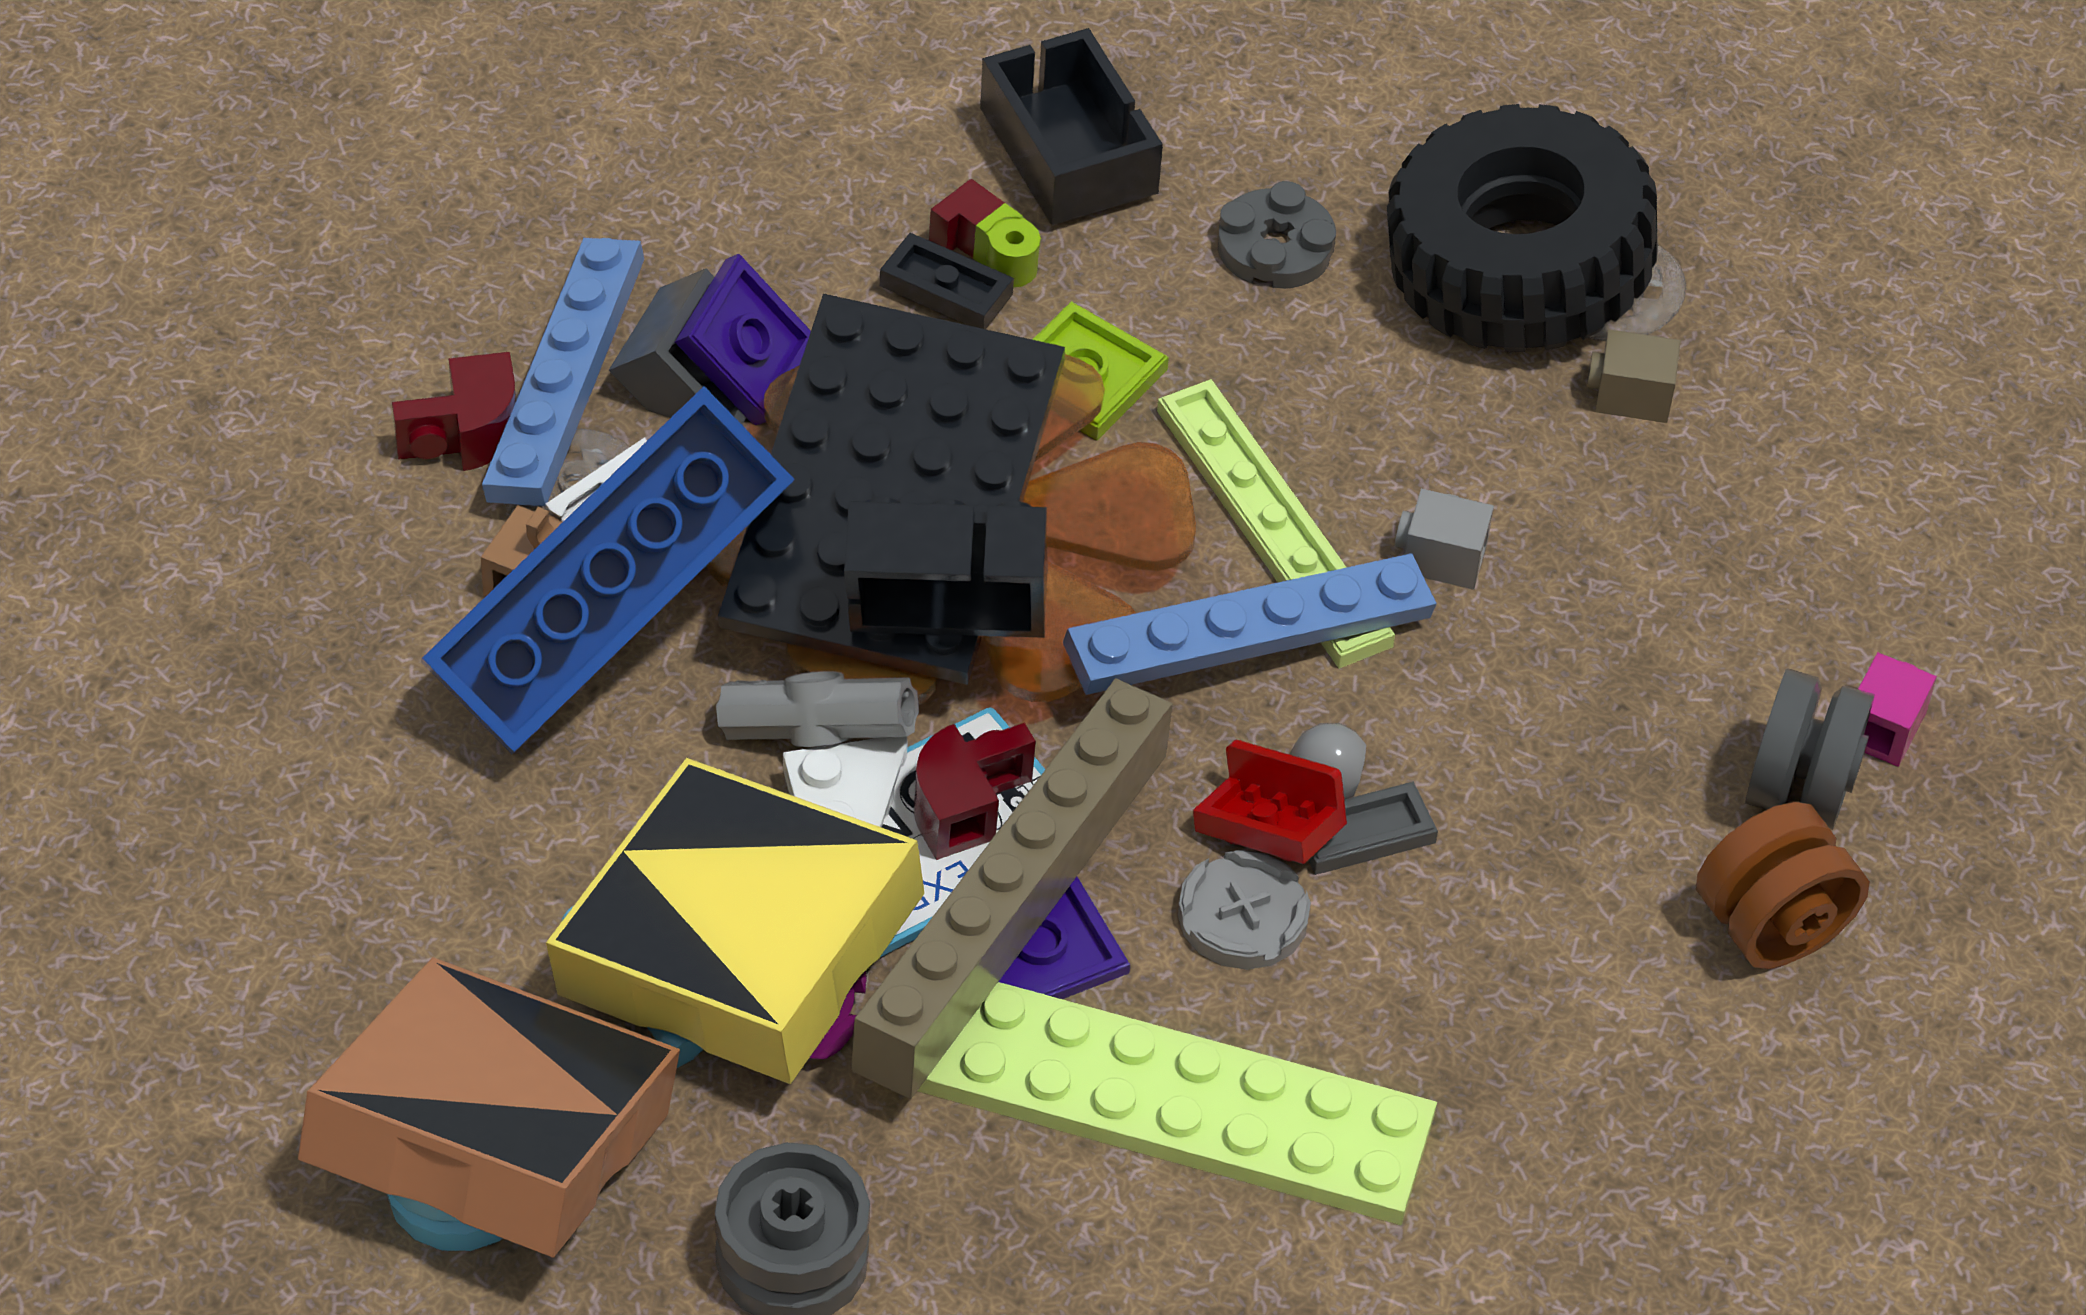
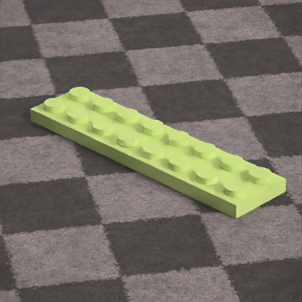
M1001 982L996 984L918 1089V1092L1398 1225L1403 1223L1437 1106V1102Z

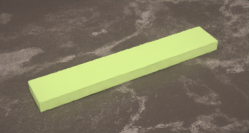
M1212 379L1158 399V414L1277 582L1347 568ZM1388 627L1321 642L1336 666L1342 668L1392 648L1394 646L1395 634Z

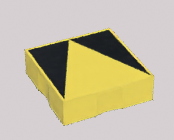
M686 758L547 940L546 946L557 994L637 1026L650 1027L677 1034L695 1043L707 1053L791 1084L838 1018L843 1002L853 984L880 958L925 894L918 841Z

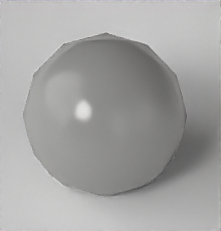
M1320 723L1301 734L1290 755L1339 769L1342 774L1344 799H1348L1355 795L1360 782L1367 745L1356 731L1341 723Z

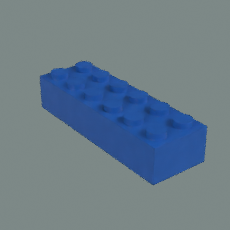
M703 386L421 659V663L513 754L795 479Z

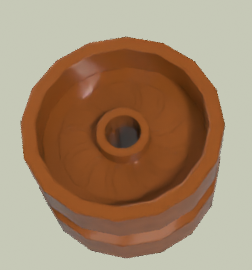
M1792 802L1778 805L1749 818L1726 835L1709 853L1697 874L1696 891L1717 919L1723 924H1729L1728 934L1753 967L1773 969L1816 952L1839 935L1857 916L1868 897L1870 881L1846 849L1836 846L1837 838L1811 804Z

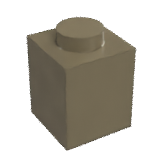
M1608 329L1604 353L1592 352L1587 388L1598 389L1595 412L1667 423L1676 384L1681 340Z

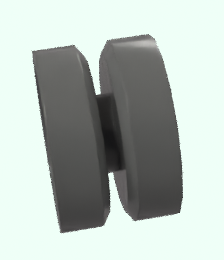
M1787 668L1781 680L1750 779L1745 804L1764 810L1787 804L1796 777L1805 779L1800 803L1811 804L1830 830H1833L1846 791L1852 793L1869 739V736L1864 733L1875 694L1843 685L1834 692L1824 721L1818 720L1814 717L1822 691L1819 677Z
M788 1142L757 1149L732 1167L718 1189L715 1208V1233L717 1237L715 1254L716 1267L723 1289L742 1310L753 1315H832L852 1301L866 1279L869 1256L870 1200L862 1177L843 1157L817 1145Z

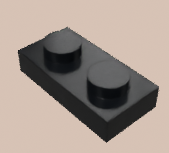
M910 232L881 267L879 286L968 326L986 329L1013 295L1014 278Z

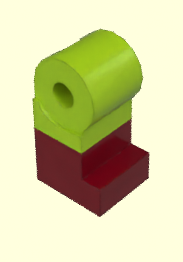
M969 179L931 208L929 241L949 250H954L957 247L977 262L1013 277V288L1025 286L1036 277L1041 242L1039 230L1023 218V215L973 179Z

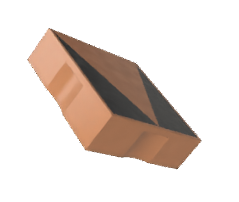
M432 957L307 1091L298 1160L383 1193L430 1205L451 1215L464 1224L554 1258L596 1206V1200L605 1183L616 1172L629 1165L667 1117L680 1049Z

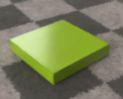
M1072 301L1032 339L1065 347V362L1049 413L1096 441L1168 370V356Z

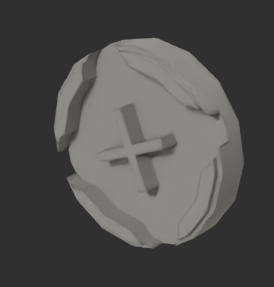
M1236 850L1225 852L1222 859H1216L1209 863L1208 858L1194 867L1182 884L1178 919L1184 937L1200 955L1221 966L1249 970L1272 966L1294 953L1306 936L1311 902L1307 890L1305 894L1303 887L1298 883L1299 876L1289 865L1265 853Z

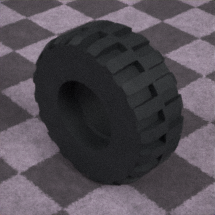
M1520 104L1500 106L1499 110L1485 113L1478 110L1463 115L1459 122L1450 126L1447 123L1431 132L1424 145L1418 143L1402 162V168L1393 177L1388 191L1387 222L1392 275L1396 286L1404 293V300L1422 319L1428 317L1429 323L1436 330L1450 338L1453 335L1459 336L1471 346L1486 349L1487 346L1504 348L1505 352H1525V348L1545 347V350L1564 347L1567 341L1579 337L1582 340L1599 333L1610 320L1616 322L1634 305V298L1638 299L1652 279V267L1657 263V191L1655 181L1649 175L1648 164L1633 146L1629 147V142L1618 131L1609 125L1604 128L1599 125L1594 117L1578 111L1575 114L1560 111L1558 106L1539 104L1538 108H1520ZM1518 220H1536L1556 225L1547 230L1528 234H1507L1489 229L1502 223Z

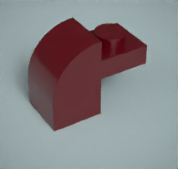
M510 352L448 358L451 386L450 396L392 402L398 460L409 458L433 459L444 454L460 453L463 471L476 469L491 463L516 402L515 379Z
M1025 722L1004 730L985 732L978 738L968 742L964 741L954 723L935 733L923 746L916 767L914 817L921 835L936 860L990 842L996 835L999 799L996 794L1032 782L1036 741Z

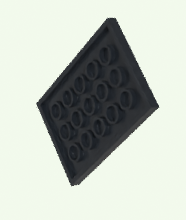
M823 293L771 455L795 480L747 526L718 614L719 627L968 685L982 636L850 632L844 573L849 501L866 502L875 497H889L901 503L932 504L941 499H954L966 505H974V511L987 512V505L997 506L1007 501L1023 502L1065 362V347Z

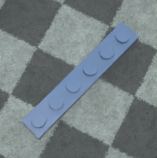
M583 238L515 402L514 409L482 482L486 502L545 506L548 502L644 262L641 241Z
M1411 553L1068 628L1063 645L1083 690L1088 695L1106 691L1115 678L1133 685L1431 618L1437 603Z

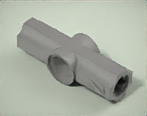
M821 671L790 676L785 680L729 681L721 686L719 701L716 704L718 727L723 730L726 740L791 739V744L794 746L816 747L842 743L849 738L907 737L915 732L919 705L917 690L912 687L910 678L844 679V675L841 672Z

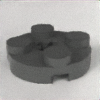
M1282 181L1276 183L1272 188L1245 193L1222 207L1217 250L1225 266L1240 279L1253 283L1254 277L1263 281H1273L1272 288L1288 289L1299 287L1319 278L1329 266L1336 239L1334 221L1329 212L1319 202L1305 196L1303 187L1294 182ZM1268 233H1281L1287 236V242L1280 243L1276 238H1264Z

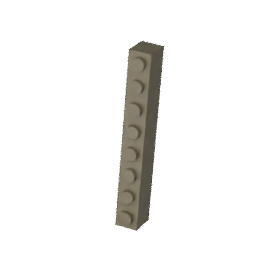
M1117 678L1114 679L855 1017L852 1072L912 1099L1166 757L1173 703Z

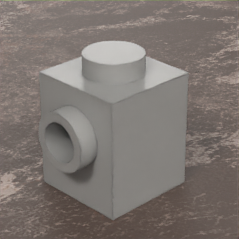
M1421 489L1414 513L1404 510L1402 512L1397 529L1395 547L1405 549L1404 555L1413 554L1424 578L1474 590L1488 543L1494 505L1460 498L1453 494H1443Z

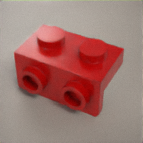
M1237 739L1226 747L1229 778L1193 809L1195 832L1301 864H1305L1347 824L1342 774L1339 769Z

